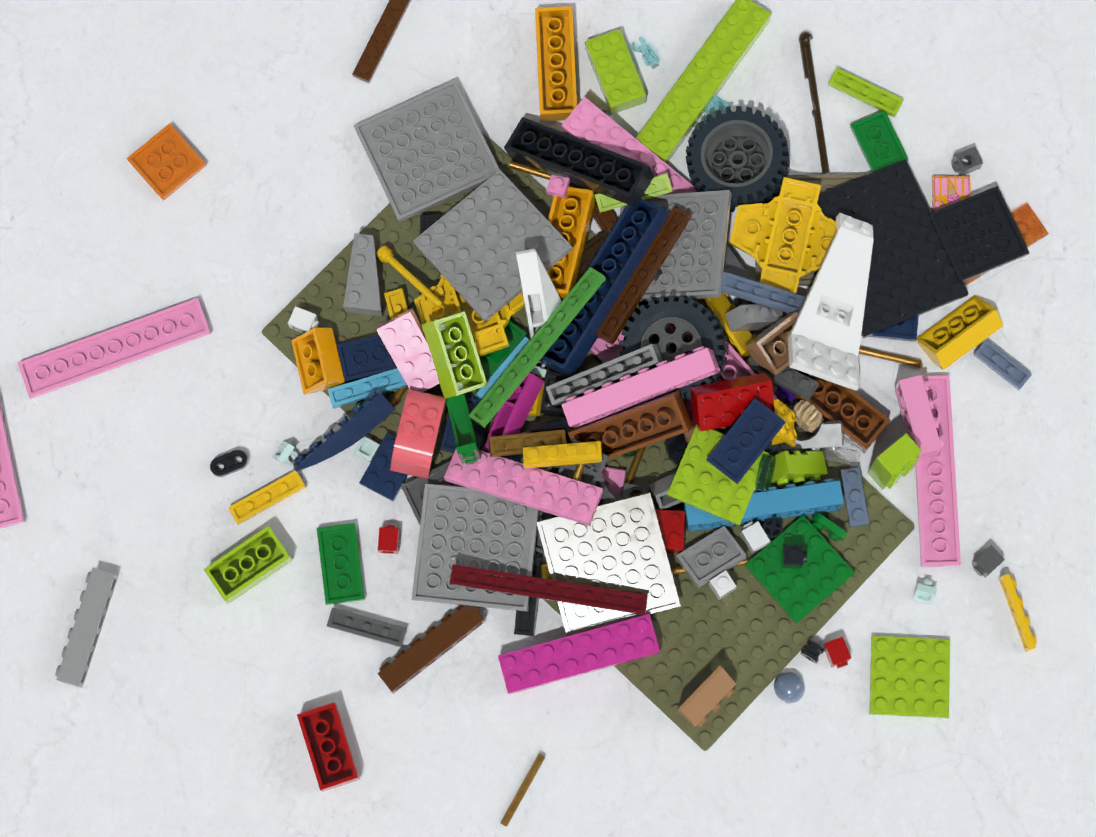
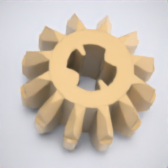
M800 400L792 408L796 417L795 424L799 428L804 429V431L813 432L821 425L823 421L822 413L808 401Z

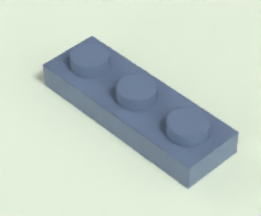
M987 339L974 354L976 358L1017 390H1020L1032 375Z
M860 467L840 470L849 528L869 525Z

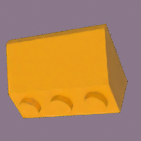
M313 328L291 340L304 395L327 390L345 382L332 328Z

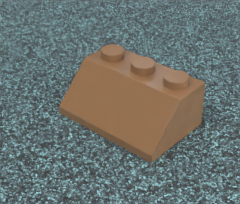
M797 311L784 315L745 345L754 361L773 375H777L789 366L788 336L799 315Z
M719 666L678 708L677 712L693 728L697 725L701 727L708 720L706 716L710 711L715 713L722 705L720 701L724 697L728 699L736 691L733 689L736 683Z

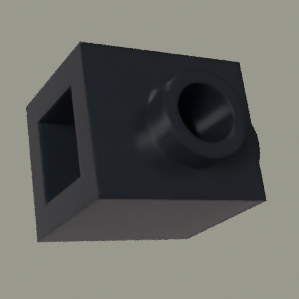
M803 545L783 546L782 568H802L804 563H807V551H803Z

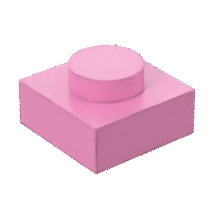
M551 174L546 193L565 198L570 185V178Z

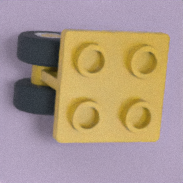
M779 399L774 400V412L786 423L764 450L769 453L768 457L774 456L779 451L780 443L785 442L790 447L796 446L795 413Z

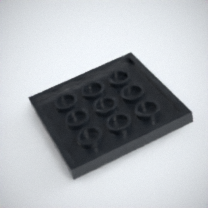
M998 186L928 214L959 282L967 281L1025 257L1030 253Z

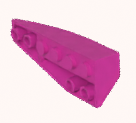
M531 373L526 376L493 417L488 438L519 434L544 384L543 380ZM488 438L484 449L486 453H490Z

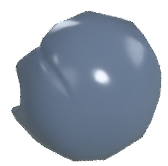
M792 672L782 673L774 682L775 694L784 702L789 704L798 702L803 697L805 691L804 684L797 674Z

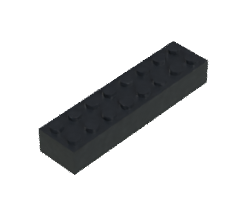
M525 117L521 118L504 146L511 159L552 175L570 178V182L635 208L654 178L647 164Z

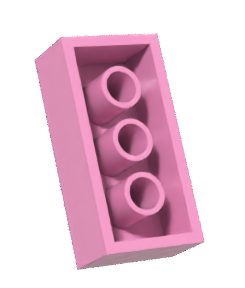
M413 308L378 326L376 330L410 390L424 392L439 384L422 325Z
M922 375L901 379L895 387L906 433L922 450L918 461L937 457L942 450L941 447L944 446L942 436H938L937 418L933 417L931 411L933 410L932 399H928L927 396L928 384L926 380H923Z

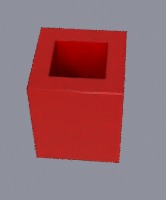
M387 524L384 527H379V553L398 554L400 530L395 525Z
M843 636L824 643L823 648L831 668L837 666V669L848 665L847 661L851 660V656Z

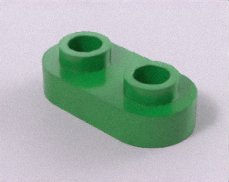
M815 512L811 518L813 521L812 525L820 531L822 529L829 533L828 536L835 542L839 540L844 541L847 533L822 514Z

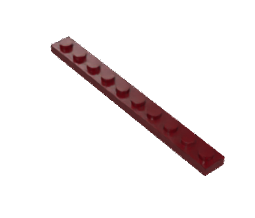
M455 564L452 565L449 583L450 585L645 615L648 596Z

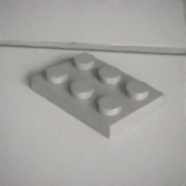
M725 526L676 555L677 561L697 588H700L747 557Z

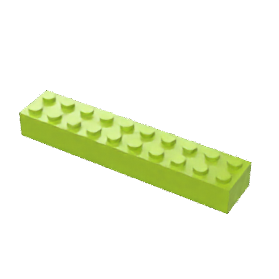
M736 0L636 139L668 164L769 24L771 13L751 0Z

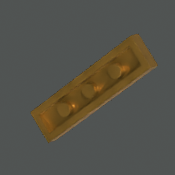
M565 429L488 438L490 457L523 454V448L567 444Z

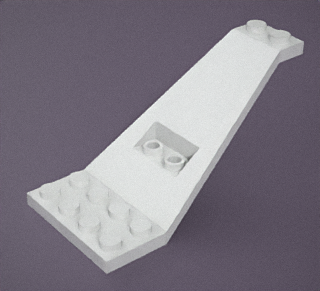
M839 213L836 217L837 232L788 336L789 367L857 391L860 387L858 356L873 247V225Z

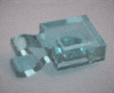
M639 37L642 45L636 46L632 42L631 47L635 52L642 53V60L647 66L650 65L652 69H655L659 66L660 59L651 47L646 44L645 39Z
M716 95L705 109L706 116L711 114L715 118V111L721 110V113L724 114L726 113V108L731 107V105ZM706 116L703 119L705 123H707Z

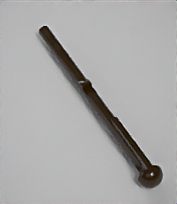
M803 32L799 35V44L805 79L808 78L813 105L812 115L815 122L822 173L827 174L830 171L810 40L813 39V36L809 32Z

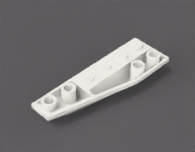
M535 249L516 252L530 340L562 302Z

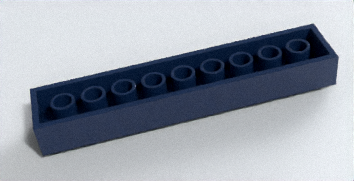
M644 199L640 200L636 208L630 205L626 206L588 269L591 267L603 274L606 280L539 360L543 365L568 377L576 374L598 338L596 336L597 331L669 215L664 208Z

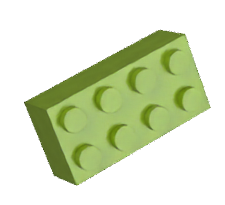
M618 29L586 40L585 50L610 115L646 103L645 91L621 30Z
M465 311L422 324L445 398L454 397L487 386Z
M906 433L875 459L868 474L882 490L886 487L890 489L898 482L901 476L905 477L913 470L915 464L920 459L919 455L922 450Z
M268 525L203 570L224 601L229 604L290 563L292 559Z

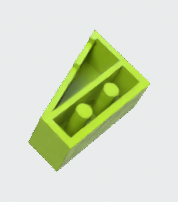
M783 451L767 459L765 463L769 483H777L778 486L788 484L789 481H793L794 484L805 482V480L816 482L820 481L822 476L828 474L823 451H806L805 453L794 451V454L789 455V451Z

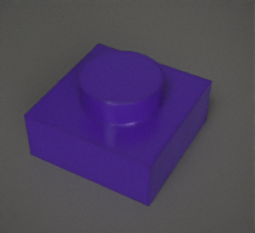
M781 386L777 388L774 394L783 404H788L789 406L796 397L789 390Z

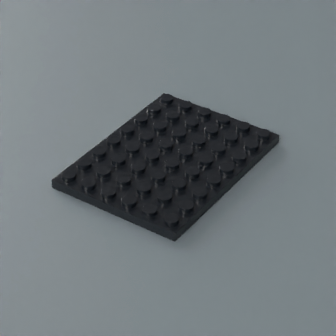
M906 160L819 194L817 204L825 217L836 222L837 215L842 213L873 225V247L861 332L863 339L968 296L969 293L964 282H959L939 236L932 225L931 219L928 216L931 212Z

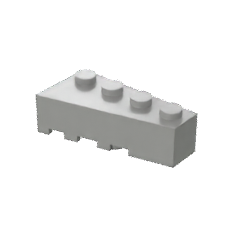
M354 233L343 304L344 310L349 313L383 317L373 235Z

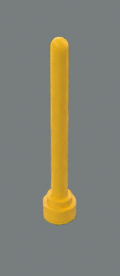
M382 246L377 251L376 257L381 262L389 263L436 307L442 305V301L393 257V252L389 247Z

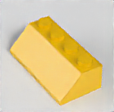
M721 292V297L698 298V302L713 312L712 314L720 320L719 324L723 326L725 330L723 333L727 336V342L743 360L749 358L751 355L745 345L756 336L751 335L749 331H730L725 314L737 307L734 304H730L727 299L729 298L728 294Z
M974 295L917 337L916 342L931 361L944 370L1003 327L997 310Z

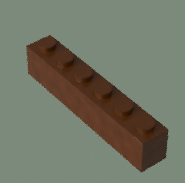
M459 605L456 608L457 612L452 616L451 614L446 615L441 620L442 623L439 626H432L425 632L427 634L421 640L420 638L415 639L410 644L411 648L407 651H400L394 656L395 660L390 664L386 662L379 668L380 672L377 674L393 694L485 623V619L475 606Z

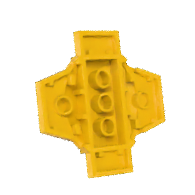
M784 177L780 195L773 198L769 203L738 205L729 244L755 258L757 264L762 269L759 283L796 294L800 278L806 276L811 271H819L837 232L836 222L825 217L817 204L821 185Z
M442 275L440 276L439 284L429 288L442 301L440 307H436L423 294L414 300L421 324L465 311L479 357L510 346L505 333V327L511 316L525 306L523 293L521 292L494 316L484 322Z

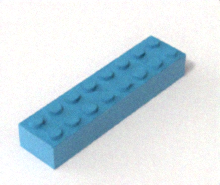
M826 479L820 484H815V481H811L799 487H796V484L784 486L785 489L777 490V487L766 488L764 492L754 490L740 525L748 524L749 522H762L769 518L783 519L815 514V512L839 511L844 504L840 481ZM688 504L684 505L683 511H685L687 532L736 525Z

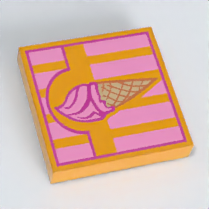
M932 176V212L971 197L970 176Z

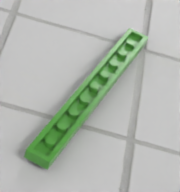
M591 267L586 271L548 320L545 321L469 414L472 420L482 427H486L606 280L603 274Z

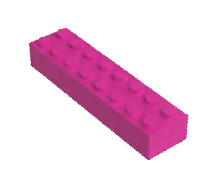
M650 614L498 655L507 692L511 695L660 654V649Z

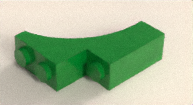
M463 393L446 398L458 456L462 464L470 465L476 463L481 457L472 420L469 417L470 412L467 400Z

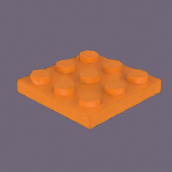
M170 123L126 158L162 201L206 166L205 162Z

